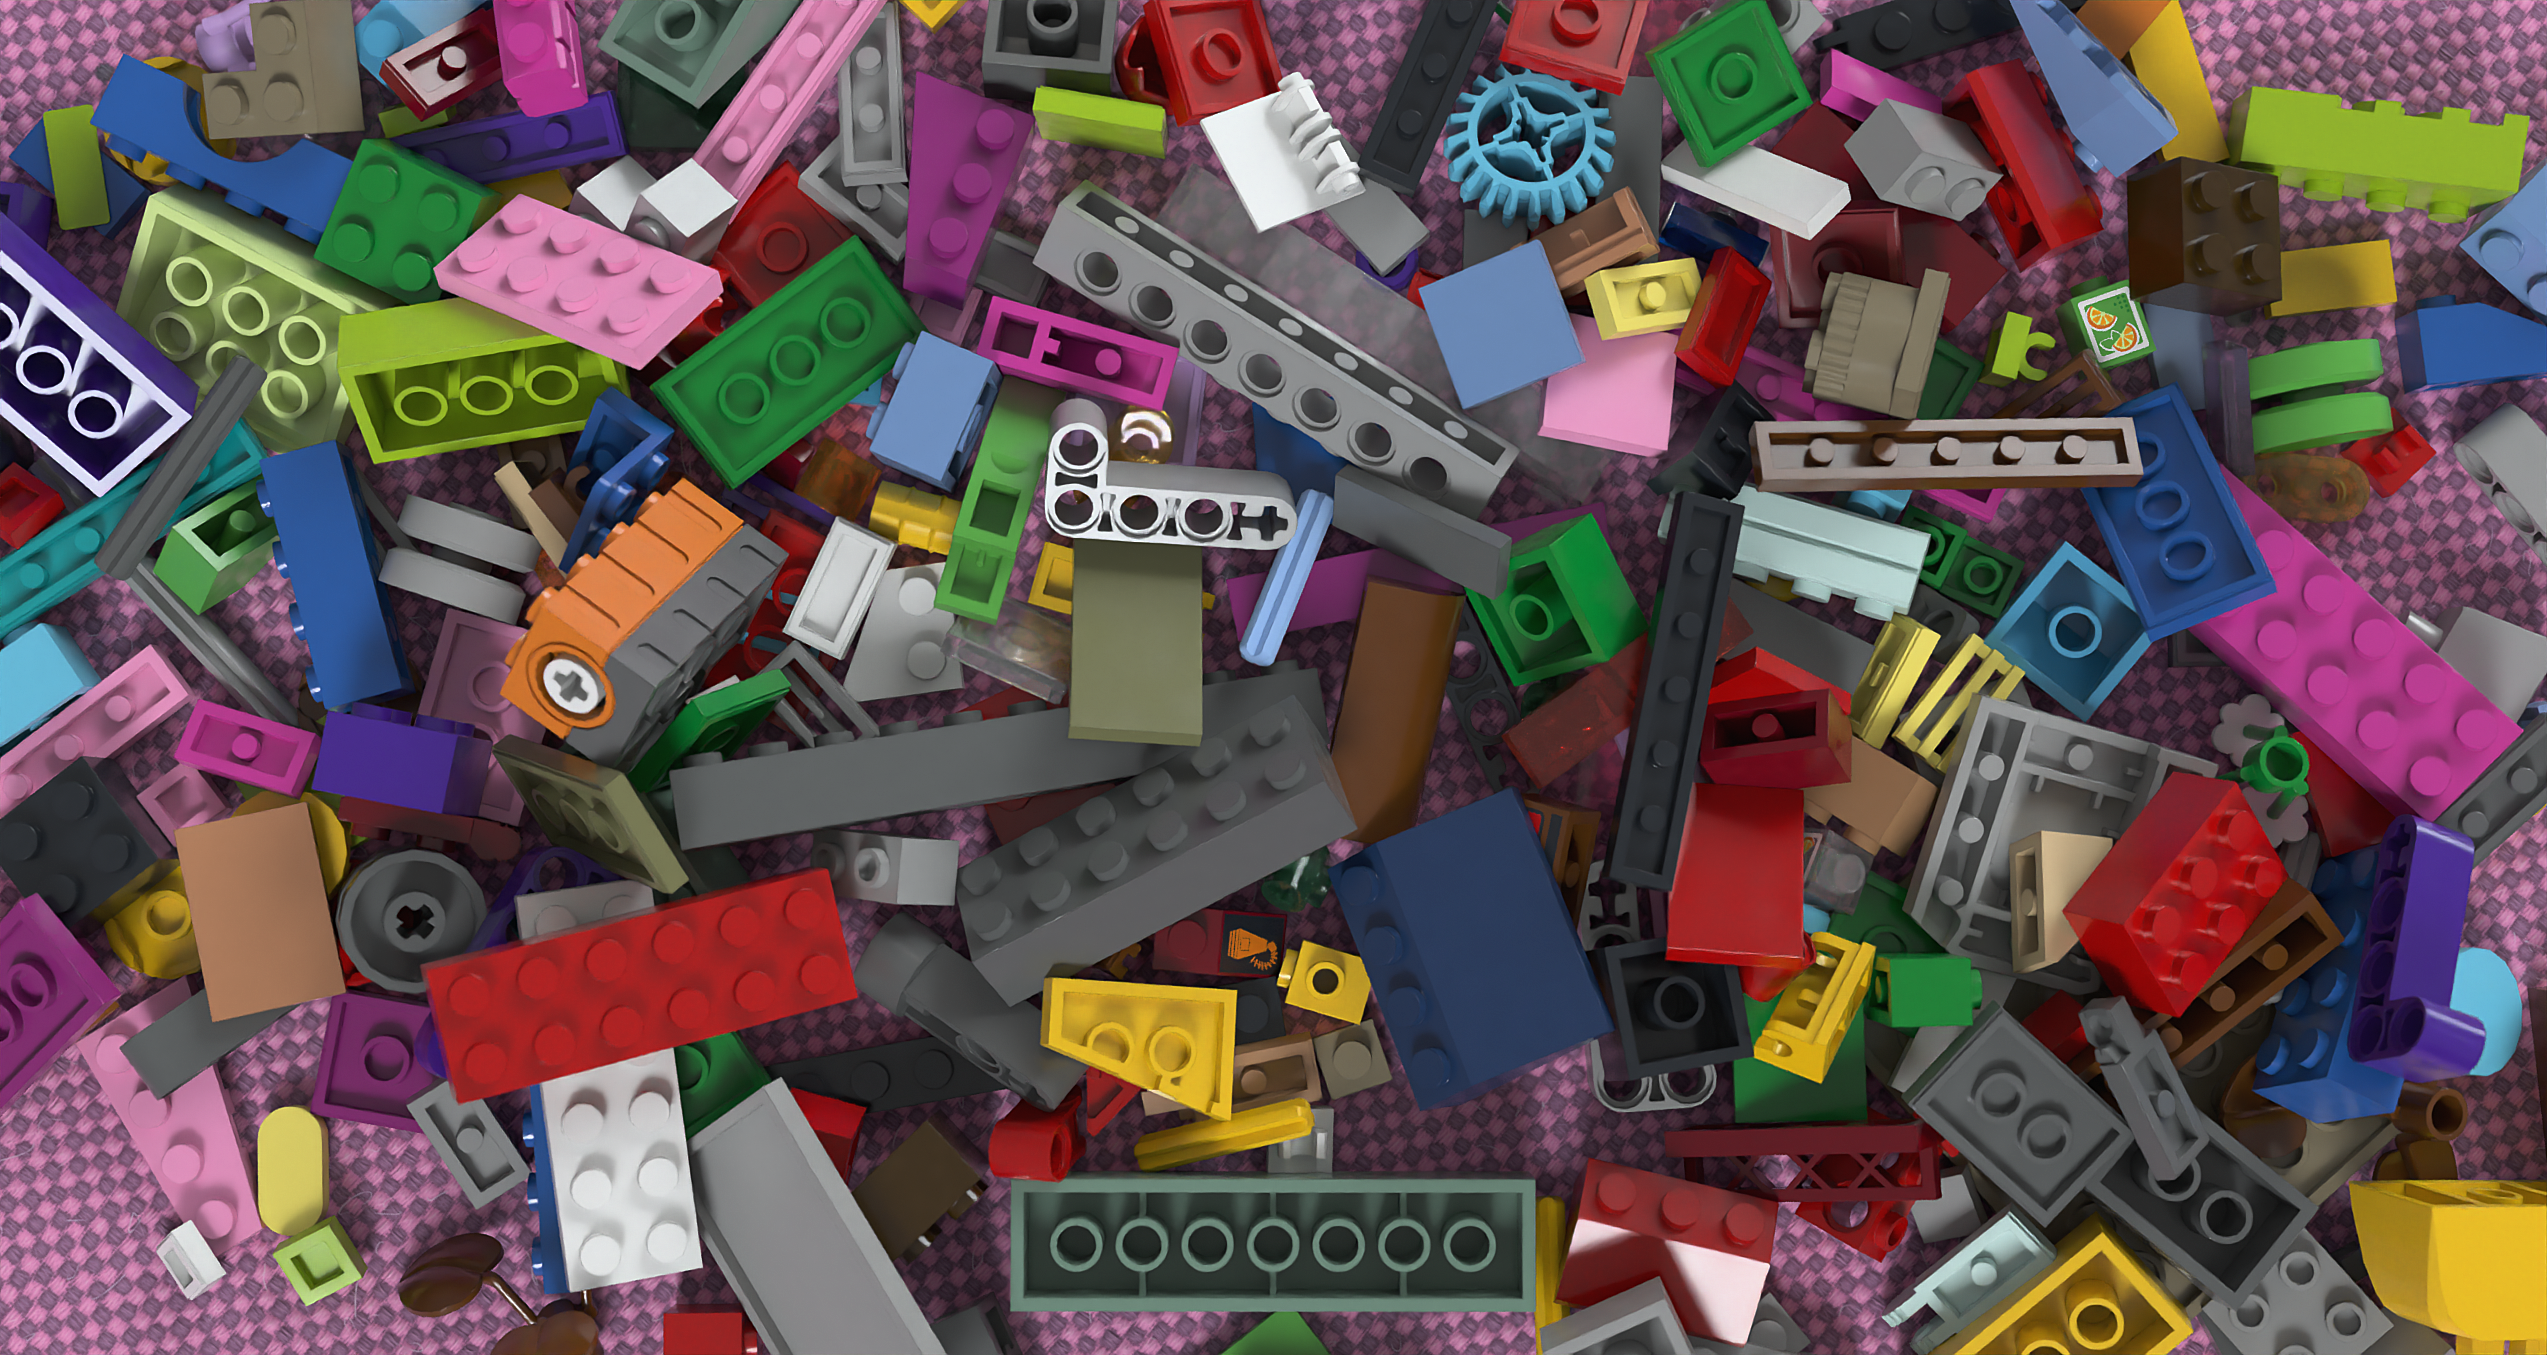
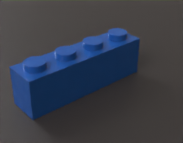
M334 439L259 460L264 479L256 481L257 495L267 517L274 516L280 540L272 544L273 555L281 576L284 579H291L296 602L289 604V614L292 626L299 640L307 639L313 664L306 665L305 673L314 700L317 703L323 701L326 710L346 713L351 711L353 702L374 705L416 693L388 585L378 580L382 570V563L351 449Z

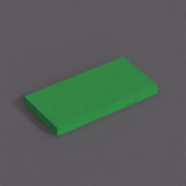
M855 234L649 388L727 489L732 491L892 370L902 348L907 342L915 345L921 331L931 333Z

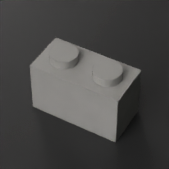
M1885 98L1844 144V147L1880 199L1962 221L1967 214L1977 209L1983 203L1988 191L2003 176L1966 122Z

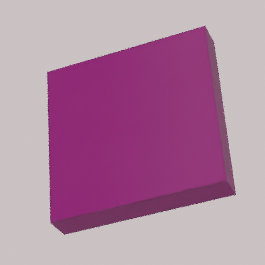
M347 987L348 993L332 996L310 1113L425 1134L406 1107V1099L441 1078L429 1073L420 1066L414 1051L417 1033L431 1011L429 1001Z

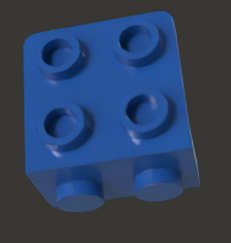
M612 386L597 397L566 471L568 475L577 464L585 461H590L594 465L593 470L586 477L580 479L579 482L582 493L588 496V499L559 564V569L566 574L569 573L574 564L584 554L587 553L594 559L598 557V551L603 541L617 524L623 522L629 527L634 524V516L644 503L648 491L652 490L659 483L671 462V459L665 456V452L675 430Z

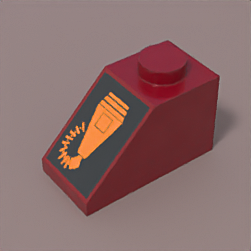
M1204 907L1155 933L1152 969L1222 976L1261 978L1276 976L1278 978L1283 962L1287 915Z

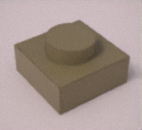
M1372 1018L1362 1020L1360 1025L1353 1023L1311 1038L1332 1100L1393 1080Z

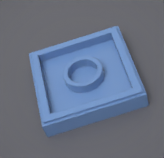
M1540 240L1531 241L1418 289L1460 403L1465 410L1586 362Z

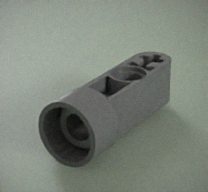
M906 911L896 914L878 931L863 952L855 968L853 978L855 986L896 1016H907L1028 1103L1042 1111L1053 1112L1090 1067L1085 1063L1040 1045L1042 1011L1026 1000L1009 1007L974 964L952 949L950 941Z

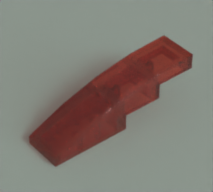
M1729 595L1716 661L1754 633ZM1649 627L1609 661L1592 665L1501 735L1538 789L1548 785L1631 725Z

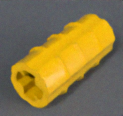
M882 480L875 497L868 529L889 540L898 542L899 545L907 544L928 550L930 554L936 552L948 556L962 502L947 498L945 494L939 496L917 490L914 486L909 488Z

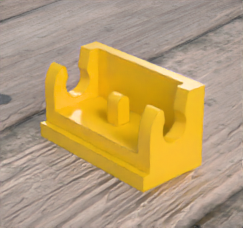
M1813 932L1810 938L1816 950L1828 952L1835 959L1817 952L1816 962L1786 987L1770 1020L1767 1021L1762 1030L1761 1037H1758L1753 1050L1754 1058L1822 1083L1870 986L1876 947L1865 942L1859 945L1826 932Z

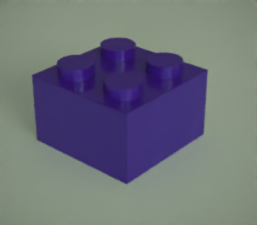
M353 702L351 714L328 711L312 789L440 814L478 817L494 741L473 738L475 725L417 714L415 726H410L413 713Z

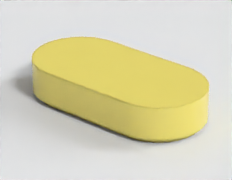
M290 1105L273 1111L264 1119L258 1132L259 1212L262 1220L271 1230L286 1236H294L320 1223L326 1216L329 1208L328 1128L322 1116L311 1114V1108L305 1105Z

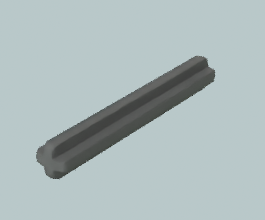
M239 354L231 359L193 414V417L186 424L94 557V564L100 570L118 580L125 581L129 579L267 379V372L262 367Z

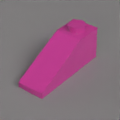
M993 296L976 354L994 361L999 372L1003 375L1007 374L1055 389L1162 412L1180 350L1176 347Z

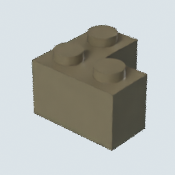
M290 0L250 3L249 11L256 70L202 74L209 139L365 131L351 0Z

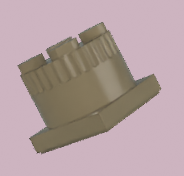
M1926 268L1922 286L1919 289L1849 272H1844L1843 275L1830 272L1821 303V310L1823 311L1818 330L1813 331L1804 366L1807 369L1801 392L1813 394L1812 398L1886 415L1888 420H1916L1951 282V278H1948L1949 273Z

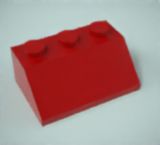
M2021 58L1976 69L1966 74L1942 100L1943 116L1966 122L2002 172L2003 176L1988 191L1984 200L2019 272L2022 273L2088 242L2103 231L2104 228L2100 222V219L2103 218V210L2098 196L2089 185H2082L2072 165L2075 161L2072 143L2061 128H2054L2044 106L2047 105V95L2041 80L2033 71L2027 72Z
M1589 1157L1574 1182L1553 1303L1583 1310L1660 1276L1687 1335L1744 1348L1770 1267L1779 1202Z

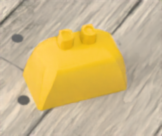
M2547 1180L2349 1181L2352 1211L2363 1261L2375 1292L2386 1308L2400 1317L2439 1331L2457 1335L2456 1355H2504L2505 1340H2510L2509 1355H2547Z

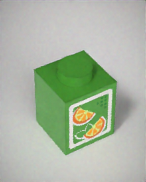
M2103 275L2075 285L2069 289L2072 299H2069L2055 309L2072 358L2083 350L2091 348L2098 358L2095 361L2101 370L2106 369V371L2135 362L2157 350L2140 303L2130 301L2129 279L2110 285L2107 276ZM2082 370L2078 372L2080 380L2087 378Z

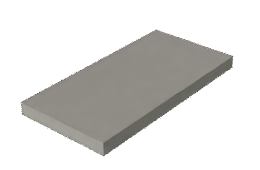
M782 1077L762 1087L686 1141L698 1232L771 1355H947Z

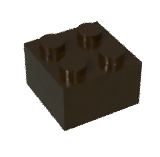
M2179 156L2126 177L2130 301L2225 318L2282 301L2278 176Z
M939 1109L851 1192V1195L891 1262L893 1263L899 1257L908 1266L943 1231L935 1222L945 1212L954 1220H957L983 1195V1192L989 1185L982 1177L989 1170L990 1164L983 1153Z

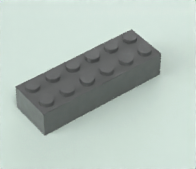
M1295 695L1259 711L1257 714L1211 738L1203 740L1200 743V747L1194 746L1153 768L1147 769L1140 775L1086 801L1084 804L957 869L956 893L972 963L1009 1007L1042 991L1044 978H1068L1358 829L1328 746Z

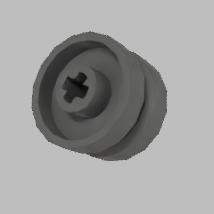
M404 844L378 850L353 868L339 889L334 920L340 945L363 976L387 990L417 994L426 991L420 965L464 954L488 913L483 891L465 867L439 851ZM405 905L410 909H420L421 911L420 922L412 928L401 927L400 925L403 922L397 917V913Z

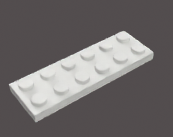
M631 879L514 896L520 940L654 906L652 888ZM669 1048L539 1083L566 1283L569 1292L572 1293L702 1268L674 1049Z

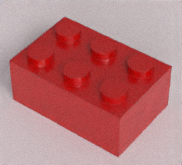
M2173 772L2063 908L2062 913L2115 998L2124 996L2130 1006L2180 1018L2286 881L2289 874L2236 782Z

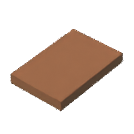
M303 802L173 830L212 1022L224 1021L348 993L309 803Z

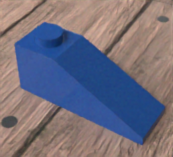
M2441 295L2415 301V311L2394 320L2404 394L2547 378V326L2481 302L2457 305L2456 295Z

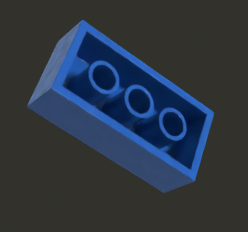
M2381 843L2327 858L2315 873L2311 887L2312 892L2345 940L2284 987L2282 999L2275 1003L2277 1012L2269 1037L2262 1043L2256 1056L2258 1071L2251 1091L2316 1124L2395 1112L2404 1082L2403 1078L2354 1062L2349 1057L2347 1049L2348 1033Z

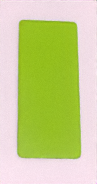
M90 104L46 111L43 114L60 228L64 231L110 222L97 129L94 125L90 124L94 115L93 106Z

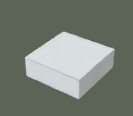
M192 1220L172 1230L156 1247L157 1254L187 1299L193 1300L208 1291L226 1274Z

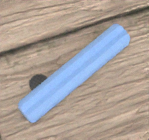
M1307 489L1299 498L1295 508L1298 523L1295 535L1286 545L1279 548L1239 645L1241 657L1248 662L1269 666L1275 660L1333 516L1334 500L1327 493Z

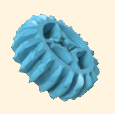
M1502 63L1495 69L1494 83L1478 75L1477 79L1473 81V94L1461 92L1456 99L1455 110L1457 113H1452L1447 118L1445 131L1450 137L1444 140L1443 145L1444 157L1452 161L1448 165L1447 174L1451 182H1463L1460 188V197L1463 199V203L1481 198L1479 214H1481L1482 219L1491 215L1496 209L1503 212L1502 224L1506 229L1512 226L1515 216L1526 217V224L1531 232L1538 228L1541 215H1546L1556 226L1563 223L1565 208L1575 214L1585 211L1587 205L1586 196L1595 198L1603 190L1604 181L1597 172V169L1602 172H1610L1614 163L1612 155L1598 146L1611 147L1616 143L1614 131L1598 127V124L1610 120L1611 116H1609V108H1595L1599 97L1596 89L1592 88L1578 93V83L1565 79L1561 81L1554 76L1544 73L1535 74L1532 73L1531 69L1521 66L1519 74L1512 76ZM1538 111H1541V112H1544V113H1547V114H1550V115L1542 114V113H1539ZM1505 114L1507 117L1505 130L1493 135L1491 143L1479 146L1478 137L1484 128L1495 118ZM1520 135L1523 140L1522 142H1519ZM1578 145L1580 150L1578 160L1570 169L1554 178L1552 174L1554 160L1564 156L1566 148ZM1507 176H1516L1522 179L1523 181L1515 180Z

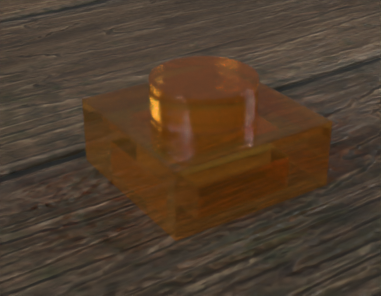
M824 437L793 493L835 517L842 516L854 522L880 477L882 470L840 444Z

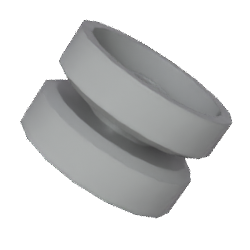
M408 494L397 525L404 534L434 544L431 555L428 556L401 546L388 549L378 580L459 608L516 625L526 594L519 585L492 577L490 573L493 564L520 573L534 571L542 546L535 536L506 526L507 520L454 502H450L449 506H445Z

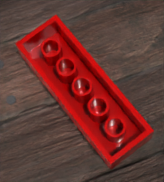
M809 866L420 965L451 1096L458 1105L858 998L829 871L827 868Z

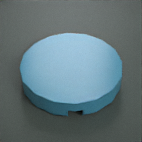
M2474 947L2459 948L2450 1008L2479 1018L2486 1030V1044L2482 1057L2477 1066L2464 1076H2489L2503 1069L2515 1053L2522 1030V1002L2517 981L2504 960L2488 949Z

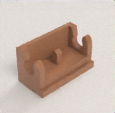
M1628 186L1613 193V196L1571 217L1563 223L1510 248L1512 250L1536 239L1540 240L1563 301L1585 291L1584 279L1600 270L1633 266L1661 251L1632 189Z

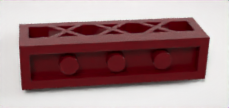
M1923 1118L1687 1124L1664 1131L1666 1158L1683 1157L1685 1180L1705 1185L1703 1157L1726 1156L1740 1171L1726 1188L1720 1189L1775 1202L1938 1200L1942 1198L1937 1131ZM1919 1152L1922 1184L1901 1185L1881 1164L1891 1153ZM1868 1153L1877 1154L1872 1158ZM1828 1154H1850L1864 1169L1849 1186H1838L1818 1166ZM1767 1155H1787L1801 1168V1171L1787 1187H1776L1756 1168ZM1806 1155H1813V1157L1809 1159ZM1873 1175L1882 1185L1864 1184ZM1810 1176L1819 1186H1802V1184ZM1749 1178L1757 1187L1740 1186Z

